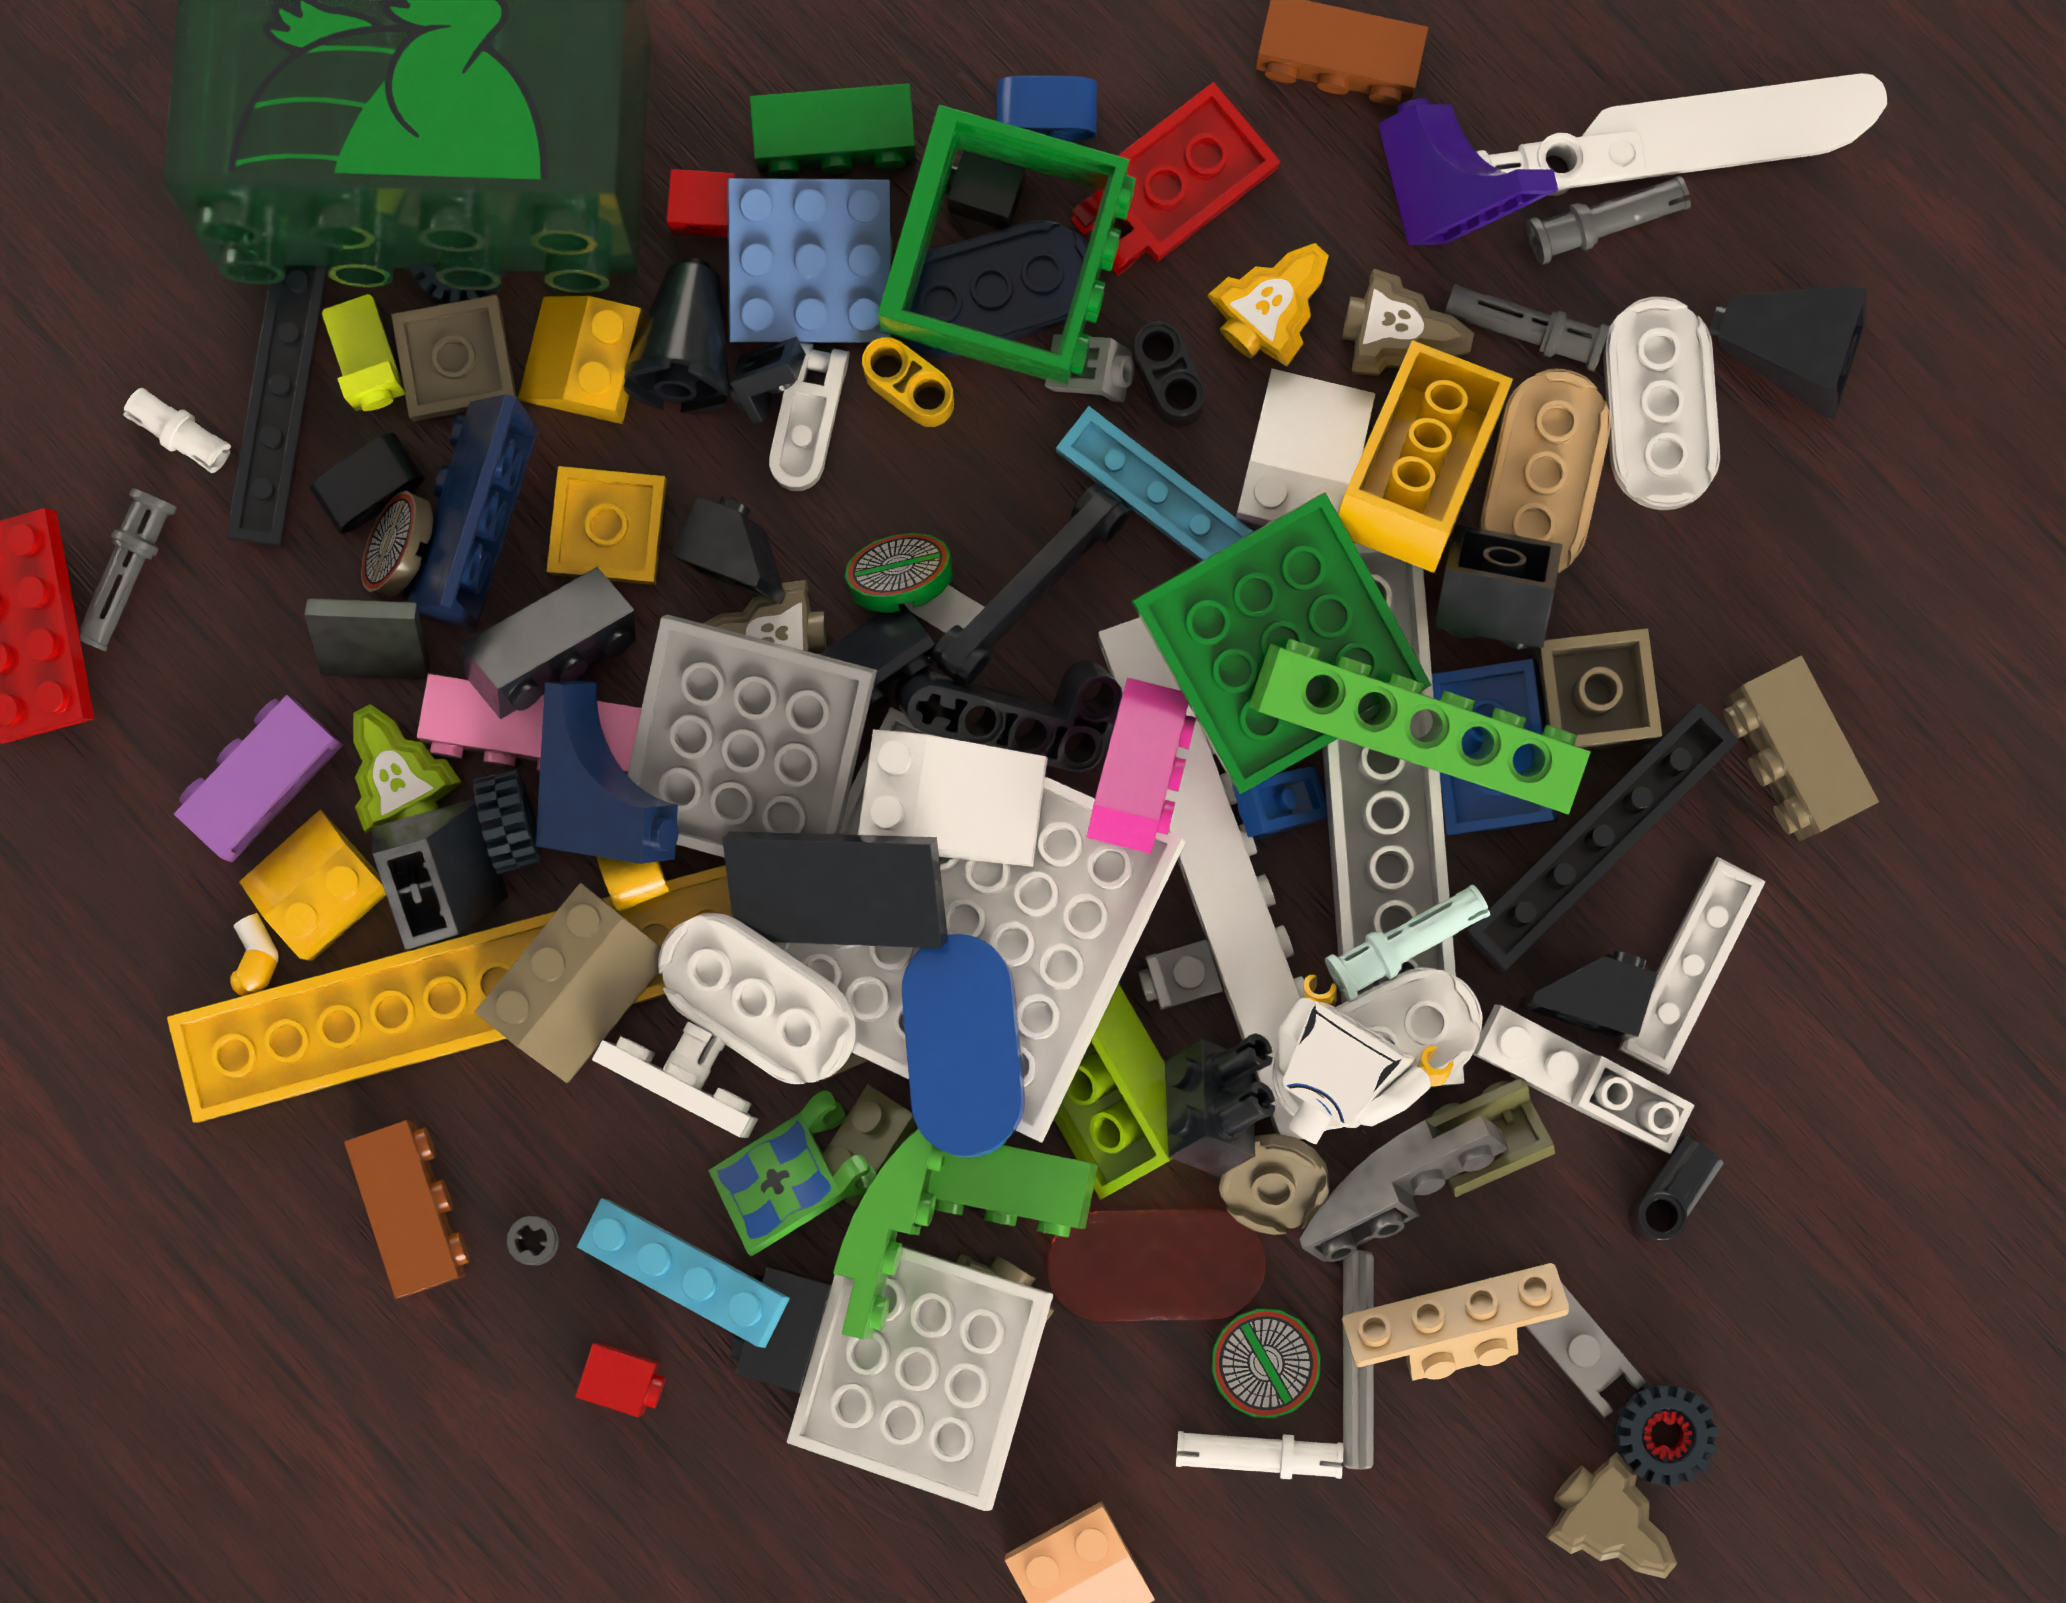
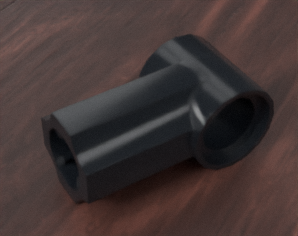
M1686 1135L1682 1136L1644 1194L1632 1203L1629 1210V1224L1632 1231L1639 1238L1647 1242H1660L1677 1237L1684 1230L1687 1217L1724 1162L1716 1153L1700 1142ZM1653 1201L1663 1204L1670 1215L1669 1224L1662 1232L1653 1230L1646 1221V1210Z

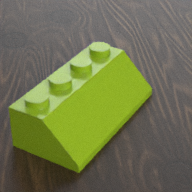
M1119 983L1054 1117L1057 1126L1076 1159L1098 1164L1094 1190L1100 1200L1172 1160L1168 1152L1165 1062Z

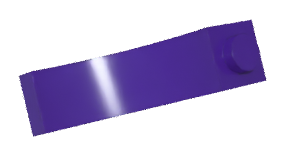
M1427 98L1413 99L1400 104L1397 107V114L1378 123L1408 245L1448 244L1558 191L1554 169H1516L1506 173L1491 166L1482 159L1461 131L1452 105L1429 104Z

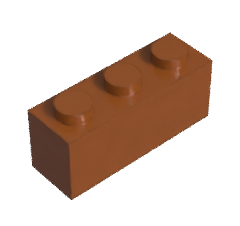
M1270 0L1255 70L1264 71L1266 77L1277 82L1294 83L1296 79L1317 83V87L1320 90L1328 93L1343 95L1347 94L1348 90L1369 94V99L1378 104L1397 106L1400 104V101L1407 102L1412 99L1429 27L1307 0Z
M405 1120L345 1141L344 1144L395 1299L407 1297L467 1276L463 1264L470 1262L469 1252L461 1232L452 1233L446 1212L452 1211L453 1205L444 1180L435 1181L429 1160L435 1159L436 1153L426 1127L418 1129L416 1121Z

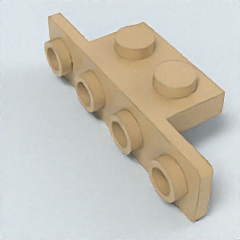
M1548 1263L1346 1314L1343 1316L1342 1321L1354 1364L1357 1367L1406 1356L1412 1381L1422 1378L1441 1379L1451 1375L1457 1369L1477 1364L1492 1366L1505 1361L1509 1356L1517 1355L1518 1327L1565 1316L1569 1313V1304L1556 1266Z

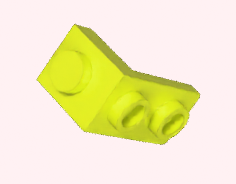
M366 294L324 309L322 316L343 375L337 379L344 399L355 411L377 410L391 404L394 398L405 395L404 385L374 298Z

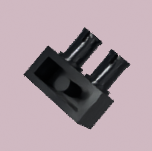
M1257 1033L1251 1034L1228 1050L1201 1039L1165 1060L1168 1152L1170 1158L1219 1177L1255 1157L1254 1123L1275 1112V1106L1271 1104L1275 1101L1272 1090L1262 1082L1252 1084L1251 1074L1270 1066L1273 1061V1057L1269 1056V1054L1273 1053L1272 1047L1264 1036Z

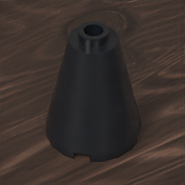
M684 258L679 263L668 267L626 363L624 391L633 399L652 408L663 410L664 401L680 403V413L699 414L710 413L723 408L726 404L730 391L720 277L716 271L711 269V266L706 261L701 259Z

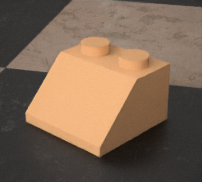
M1102 1501L1005 1555V1562L1027 1603H1150L1155 1600Z

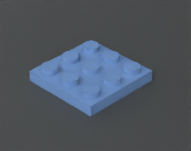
M727 179L729 342H782L797 336L799 342L871 343L873 340L882 337L891 338V335L882 333L877 316L890 274V180Z

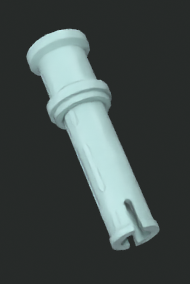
M1470 885L1455 896L1408 920V922L1396 929H1392L1385 934L1380 931L1369 933L1366 935L1365 943L1340 957L1332 954L1325 958V963L1339 991L1350 1002L1357 998V991L1384 976L1392 979L1398 975V971L1402 968L1401 964L1455 935L1469 925L1490 916V911L1487 909V903L1480 891L1474 885Z

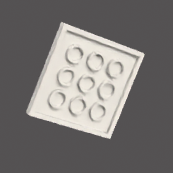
M902 1246L898 1270L895 1276L887 1275L883 1297H887L890 1300L885 1325L881 1331L874 1330L873 1339H859L842 1334L854 1279L835 1275L787 1443L983 1511L992 1510L1053 1294Z

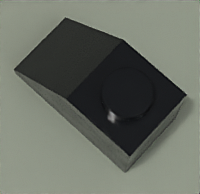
M723 496L718 504L697 497L671 555L697 573L781 604L785 593L765 529L748 518L751 510L745 505Z

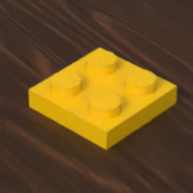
M558 466L546 572L552 576L578 578L598 567L609 581L656 585L667 485L666 477Z

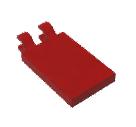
M1214 82L1118 155L1129 159L1127 176L1136 178L1127 219H1120L1130 233L1120 239L1111 271L1118 277L1130 268L1146 251L1158 263L1279 169L1281 161ZM1095 189L1096 193L1082 201L1072 210L1074 216L1070 221L1083 237L1093 230L1104 193L1102 190Z

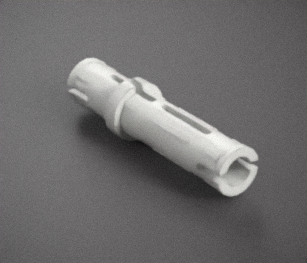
M1178 1431L1176 1467L1191 1466L1280 1473L1281 1479H1291L1292 1474L1330 1476L1339 1479L1342 1477L1343 1443L1340 1442L1335 1444L1294 1441V1435L1283 1434L1282 1440Z

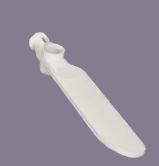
M1860 73L1614 106L1602 110L1582 137H1575L1568 133H1556L1548 136L1543 142L1521 144L1518 151L1488 155L1485 150L1476 151V153L1491 166L1506 173L1516 169H1550L1547 165L1546 157L1557 156L1562 158L1567 163L1569 172H1554L1558 191L1548 195L1558 196L1566 193L1570 188L1829 153L1852 143L1877 121L1887 106V94L1883 83L1874 75Z

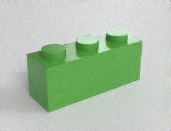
M1002 1145L999 1149L988 1155L976 1158L957 1157L948 1153L942 1172L934 1171L929 1192L936 1194L935 1210L963 1215L964 1206L967 1205L985 1209L983 1219L985 1221L1016 1227L1018 1216L1039 1220L1037 1231L1069 1238L1071 1227L1078 1229L1086 1228L1098 1164Z

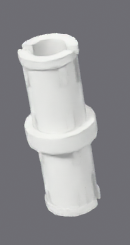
M144 388L136 390L128 399L124 407L126 412L123 413V416L153 433L159 438L160 445L169 451L178 450L196 461L210 473L217 472L228 459L231 445L195 423V417L184 409L177 411L171 406L169 407Z

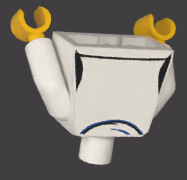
M1308 975L1305 978L1303 998L1296 1002L1278 1031L1279 1068L1284 1074L1282 1086L1304 1100L1288 1128L1313 1144H1317L1331 1119L1347 1128H1357L1361 1124L1374 1126L1405 1111L1430 1086L1435 1087L1445 1083L1454 1066L1453 1061H1450L1443 1069L1431 1067L1428 1062L1435 1056L1438 1048L1430 1045L1423 1051L1417 1067H1411L1416 1058L1335 1008L1337 1001V986L1335 983H1332L1327 993L1315 994L1314 991L1317 986L1316 975Z

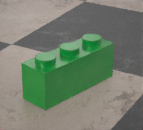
M910 83L750 96L755 162L758 172H768V176L771 178H791L798 176L802 169L821 168V172L825 174H843L852 171L853 165L874 164V168L879 170H894L904 167L906 161L917 160Z

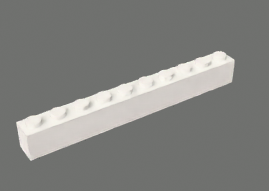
M1140 617L1098 632L1097 640L1108 671L1120 685L1122 693L1127 678L1180 690ZM1188 705L1186 715L1195 717ZM1196 719L1189 750L1178 747L1176 757L1186 759L1179 791L1167 789L1165 800L1176 802L1168 832L1183 838L1185 841L1177 861L1205 939L1208 941L1214 964L1241 1038L1244 1040L1254 1033L1264 1036L1272 1047L1273 1053L1269 1054V1056L1273 1057L1274 1061L1279 1048V1028L1296 1002L1303 998L1304 979L1302 976L1293 979L1286 958L1294 956L1291 941L1284 925L1274 927L1268 907L1276 905L1271 886L1265 874L1256 877L1249 856L1257 854L1253 837L1247 836L1244 824L1237 825L1231 809V805L1237 803L1232 788L1233 784L1227 773L1219 775L1212 756L1216 753ZM1272 1061L1270 1066L1254 1074L1257 1082L1267 1085L1274 1094L1275 1101L1271 1104L1275 1106V1112L1270 1115L1276 1134L1295 1137L1301 1140L1303 1139L1288 1128L1293 1117L1284 1109L1275 1093L1272 1080Z

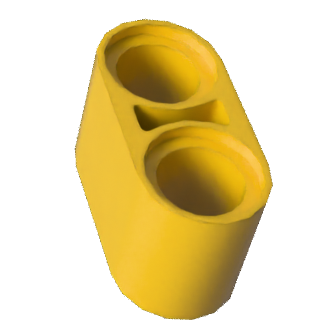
M882 337L873 340L866 347L862 357V366L867 384L873 391L914 422L924 427L942 425L950 418L954 410L953 388L950 380L941 371L894 338ZM883 356L896 357L902 363L900 371L889 378L877 375L873 371V366ZM928 387L940 390L945 396L942 404L932 410L923 409L915 402L917 394L922 389Z
M596 856L604 882L618 912L669 892L659 861L640 864Z

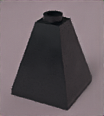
M1855 285L1731 295L1728 305H1717L1710 327V335L1718 337L1720 349L1817 412L1835 419L1867 321L1866 288Z

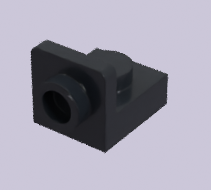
M797 336L739 357L730 381V392L736 406L740 410L746 411L753 425L765 421L772 401L771 394L780 393L788 389L798 380L806 353Z

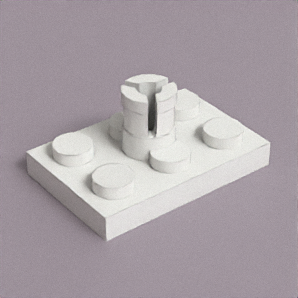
M688 1021L683 1029L684 1033L675 1050H672L663 1069L651 1063L656 1053L630 1039L620 1036L617 1044L604 1040L600 1043L592 1058L593 1061L738 1137L749 1138L758 1121V1118L747 1113L752 1103L719 1087L714 1095L702 1090L714 1061L725 1046L719 1037H714L710 1032Z

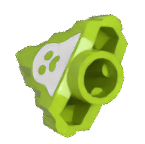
M369 704L353 713V742L362 759V764L355 776L361 799L355 808L365 833L371 832V828L439 809L436 801L462 783L447 759H435L423 742L406 740L398 724L373 705Z

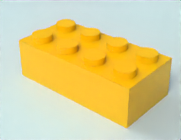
M1412 340L1346 489L1338 512V516L1353 542L1435 573L1498 421L1513 381L1512 378Z

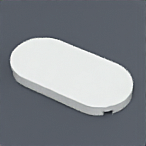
M1648 297L1635 301L1627 307L1611 324L1603 347L1606 403L1611 419L1609 449L1612 472L1619 487L1628 497L1640 505L1657 510L1681 508L1699 498L1712 482L1720 462L1713 347L1710 332L1699 315L1697 317L1691 310L1687 309V305L1669 297Z
M706 913L695 916L674 927L665 938L658 957L659 974L663 973V981L666 985L663 990L671 1005L693 1023L710 1032L714 1037H719L721 1042L771 1076L789 1084L816 1082L831 1076L846 1063L855 1043L856 1025L848 1000L833 983L741 921L725 914Z
M1421 967L1403 972L1358 995L1356 999L1335 1007L1416 1058L1411 1067H1417L1426 1047L1430 1045L1436 1046L1438 1049L1435 1056L1428 1064L1434 1069H1443L1450 1061H1453L1454 1066L1451 1073L1461 1068L1471 1058L1479 1042L1482 1028L1481 1008L1470 987L1456 976L1443 970ZM1278 1048L1272 1067L1273 1086L1281 1105L1294 1117L1304 1100L1282 1086L1284 1074L1279 1068ZM1331 1119L1326 1129H1337L1345 1126Z

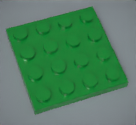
M1326 492L1317 495L1131 601L1239 794L1248 791L1339 739L1258 712L1249 707L1270 644L1286 648L1290 638L1319 648L1318 660L1337 666L1340 656H1344L1372 666L1369 677L1389 683L1391 675L1394 673L1424 683L1422 691L1432 686ZM1317 675L1308 682L1306 696L1311 704L1320 703L1328 696L1330 691L1328 678L1325 675ZM1371 692L1362 697L1358 705V713L1362 721L1372 720L1379 714L1381 699L1377 692Z

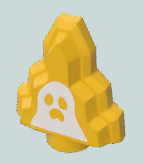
M1316 243L1287 253L1273 268L1254 267L1240 280L1227 277L1208 294V298L1227 319L1220 328L1224 338L1236 350L1250 359L1259 350H1262L1265 354L1287 367L1303 346L1300 332L1311 317L1308 300L1321 286L1329 255Z

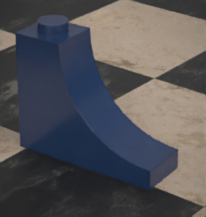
M580 680L545 682L536 847L640 864L675 859V845L679 835L677 825L678 804L663 801L645 792L619 766L609 749L600 724L597 706V683Z

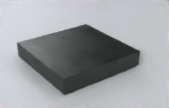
M307 599L304 615L321 675L427 679L430 660L417 603Z

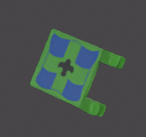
M829 1091L817 1093L798 1115L708 1170L740 1239L751 1257L841 1200L866 1193L868 1187L877 1176L875 1169L868 1164L862 1155H854L846 1160L833 1176L813 1136V1133L829 1130L841 1125L846 1119V1113L842 1105L838 1101L836 1102L833 1094Z

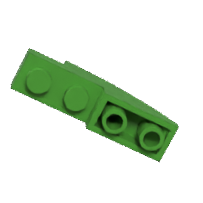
M919 1129L901 1144L870 1184L852 1217L842 1242L833 1274L854 1279L842 1330L843 1335L859 1339H873L874 1330L881 1331L883 1329L890 1303L889 1298L883 1297L887 1275L895 1276L902 1254V1243L895 1242L897 1232L919 1235L921 1225L929 1226L936 1205V1194L929 1192L934 1171L942 1172L948 1153L933 1146L925 1139Z

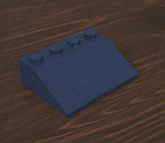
M504 394L471 401L466 415L459 414L455 420L450 439L451 445L456 446L450 466L443 465L441 467L435 484L434 494L440 498L433 517L432 535L427 544L419 543V547L424 548L420 568L402 592L403 598L408 599L407 602L417 603L419 616L472 632L477 631L539 432L517 397Z

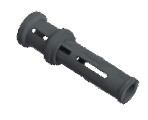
M1677 176L1672 180L1591 207L1584 203H1575L1568 207L1567 212L1541 221L1538 217L1527 219L1526 231L1531 250L1538 263L1544 265L1550 263L1554 255L1578 247L1583 251L1592 249L1597 244L1599 237L1680 210L1689 209L1691 207V200L1689 198L1683 199L1682 197L1690 195L1684 179L1681 176Z
M1454 283L1445 310V314L1452 315L1458 320L1540 346L1539 351L1544 353L1543 356L1551 358L1554 354H1558L1586 363V369L1593 372L1598 364L1610 328L1609 325L1603 323L1597 328L1567 318V313L1562 310H1558V312L1552 311L1551 315L1507 300L1459 286Z
M135 488L130 490L129 496L133 500L120 529H113L110 537H112L111 543L115 545L114 550L79 628L81 642L105 652L145 559L151 560L153 556L157 555L159 548L155 543L167 516L174 515L177 509L176 506ZM146 510H149L150 516L143 532L138 534L137 530ZM127 552H132L133 554L128 566L123 567L122 564ZM121 575V582L104 619H100V614L117 576Z

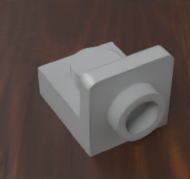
M1053 335L1051 352L1057 353L1062 335ZM1090 337V346L1081 375L1071 372L1068 386L1048 380L1045 381V387L1054 392L1102 395L1113 402H1124L1127 387L1131 385L1134 377L1132 351L1112 338Z
M1207 939L1159 954L1155 953L1145 956L1144 961L1147 968L1138 971L1146 1001L1157 1000L1160 1011L1223 991Z

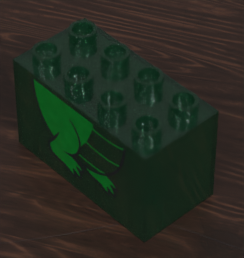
M178 0L163 183L212 263H219V272L224 277L241 283L273 284L285 278L286 265L328 266L327 274L336 282L356 287H380L393 281L394 268L433 266L436 269V279L439 282L464 290L495 288L501 284L502 270L545 272L544 281L547 285L566 292L592 293L602 291L609 287L610 273L638 274L651 44V33L643 0Z

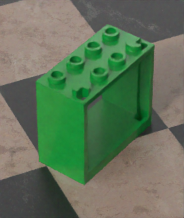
M939 105L877 316L882 333L1068 386L1071 372L1082 374L1088 354L1091 335L1083 333L1086 321L1096 323L1102 306L1106 282L1098 280L1101 269L1111 272L1119 247L1121 230L1113 228L1116 217L1124 220L1127 219L1134 195L1136 178L1127 176L1129 159ZM958 149L1104 191L1057 353L911 312Z

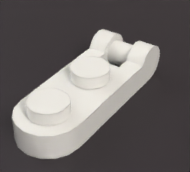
M800 342L806 356L798 380L791 387L784 390L769 457V467L773 477L785 489L804 491L814 486L822 475L842 385L848 368L849 351L833 348L832 353L814 350L811 343ZM808 371L826 373L824 386L805 382Z

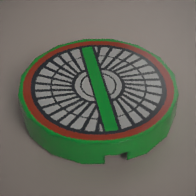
M919 533L891 535L870 543L853 556L847 564L845 573L846 584L853 601L867 610L883 613L900 611L898 604H905L911 601L913 607L927 604L946 589L953 577L952 558L945 543L931 535Z
M1256 1308L1237 1315L1221 1329L1212 1348L1211 1371L1218 1391L1233 1408L1251 1417L1277 1418L1294 1412L1310 1398L1319 1379L1321 1356L1314 1336L1298 1318L1279 1309Z

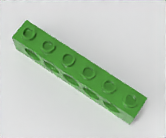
M1290 638L1286 648L1273 644L1269 645L1249 704L1250 708L1569 815L1591 752L1574 745L1577 738L1576 734L1550 725L1545 726L1543 734L1524 729L1525 717L1496 707L1492 717L1474 712L1472 710L1475 700L1445 690L1441 700L1423 695L1421 691L1424 683L1392 673L1389 683L1369 677L1372 666L1344 656H1340L1337 666L1318 660L1319 648ZM1325 675L1330 683L1329 694L1322 702L1311 704L1306 696L1307 684L1313 677ZM1377 692L1381 699L1379 714L1372 720L1362 721L1358 713L1360 700L1368 693ZM1428 709L1432 715V727L1425 736L1414 738L1410 731V721L1418 711ZM1480 727L1483 733L1481 748L1474 754L1465 755L1461 745L1463 735L1470 728ZM1530 744L1534 750V760L1529 768L1517 772L1513 766L1514 753L1520 746Z

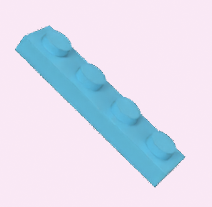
M1088 406L1056 447V452L1100 486L1108 488L1123 499L1126 506L1200 562L1254 532L1090 406Z
M600 1199L577 1248L757 1347L766 1348L790 1299L788 1296L609 1199Z

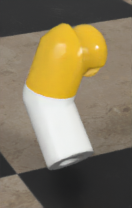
M255 913L234 924V928L246 949L237 971H234L230 977L232 989L240 996L263 991L269 985L279 961L278 951L258 913Z

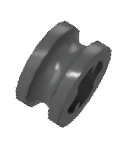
M526 1216L518 1219L511 1226L507 1234V1247L509 1253L516 1261L525 1265L539 1266L547 1263L555 1256L559 1248V1235L557 1229L550 1221L538 1216ZM527 1227L536 1232L544 1230L546 1233L547 1242H540L541 1245L545 1246V1249L539 1255L532 1250L522 1251L520 1248L519 1239H526L521 1233Z

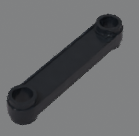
M1098 483L1088 488L1075 504L1071 512L1072 519L964 629L960 625H955L943 635L931 654V659L937 663L938 668L952 680L959 681L964 686L972 683L989 663L992 657L991 649L1098 539L1103 543H1107L1122 529L1131 513V509L1124 504V500Z

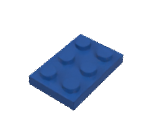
M1527 659L1432 674L1433 697L1435 699L1441 700L1445 690L1475 700L1472 710L1474 712L1492 717L1496 707L1525 717L1524 729L1543 734L1545 719L1537 660ZM1480 727L1470 728L1463 735L1461 745L1465 755L1474 754L1481 748L1483 733ZM1530 744L1520 746L1514 753L1513 766L1517 772L1529 768L1534 760V750ZM1440 772L1448 836L1558 821L1556 810Z

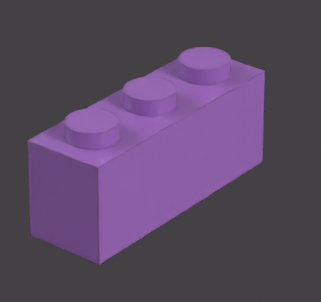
M288 695L281 701L273 699L267 703L256 715L254 723L257 726L243 741L237 738L229 743L217 757L216 761L220 764L206 780L203 778L195 780L179 798L182 806L174 815L214 853L226 861L233 863L344 745L301 704Z

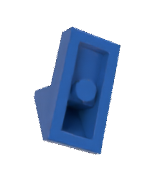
M1316 766L1277 773L1242 794L1237 793L1234 785H1232L1238 804L1239 815L1243 820L1247 836L1253 837V840H1259L1328 818L1326 798Z

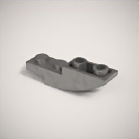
M1480 1115L1446 1133H1442L1428 1121L1424 1120L1399 1134L1372 1153L1333 1190L1315 1213L1299 1240L1302 1248L1323 1262H1335L1350 1257L1356 1252L1357 1246L1373 1238H1386L1397 1234L1404 1228V1223L1420 1216L1413 1196L1434 1193L1445 1185V1180L1463 1171L1471 1172L1485 1168L1493 1162L1494 1156L1509 1149L1501 1129L1483 1115Z

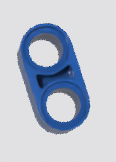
M1009 76L1001 78L997 81L996 121L1068 142L1093 139L1097 136V82L1091 78L1079 76Z

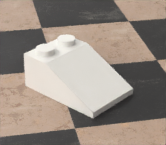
M1271 369L1236 518L1247 527L1259 529L1326 492L1338 514L1346 489L1363 453L1375 393Z
M873 729L858 835L937 837L939 857L1033 867L1048 759L1046 756L927 734Z

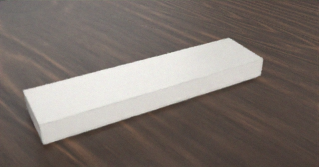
M1719 857L1713 859L1656 972L1658 975L1639 1037L1623 1040L1618 1048L1619 1051L1666 1075L1670 1074L1766 881Z

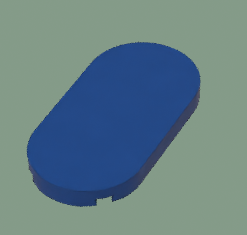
M951 934L948 935V942L942 949L921 948L910 960L903 976L902 1005L911 1106L918 1129L933 1146L953 1156L976 1158L988 1155L1007 1141L1005 1140L1012 1135L1014 1129H1017L1024 1114L1025 1092L1015 987L1009 965L991 945L974 936Z

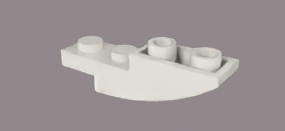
M1494 1005L1480 1033L1477 1047L1473 1052V1055L1511 1074V1077L1515 1079L1523 1078L1528 1086L1668 1154L1672 1153L1694 1107V1104L1603 1056L1592 1054L1502 1005Z

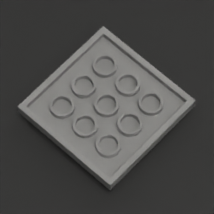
M672 615L662 616L627 776L652 796L669 803L678 804L677 825L679 835L677 845L724 858L722 838L729 831L840 834L877 670Z

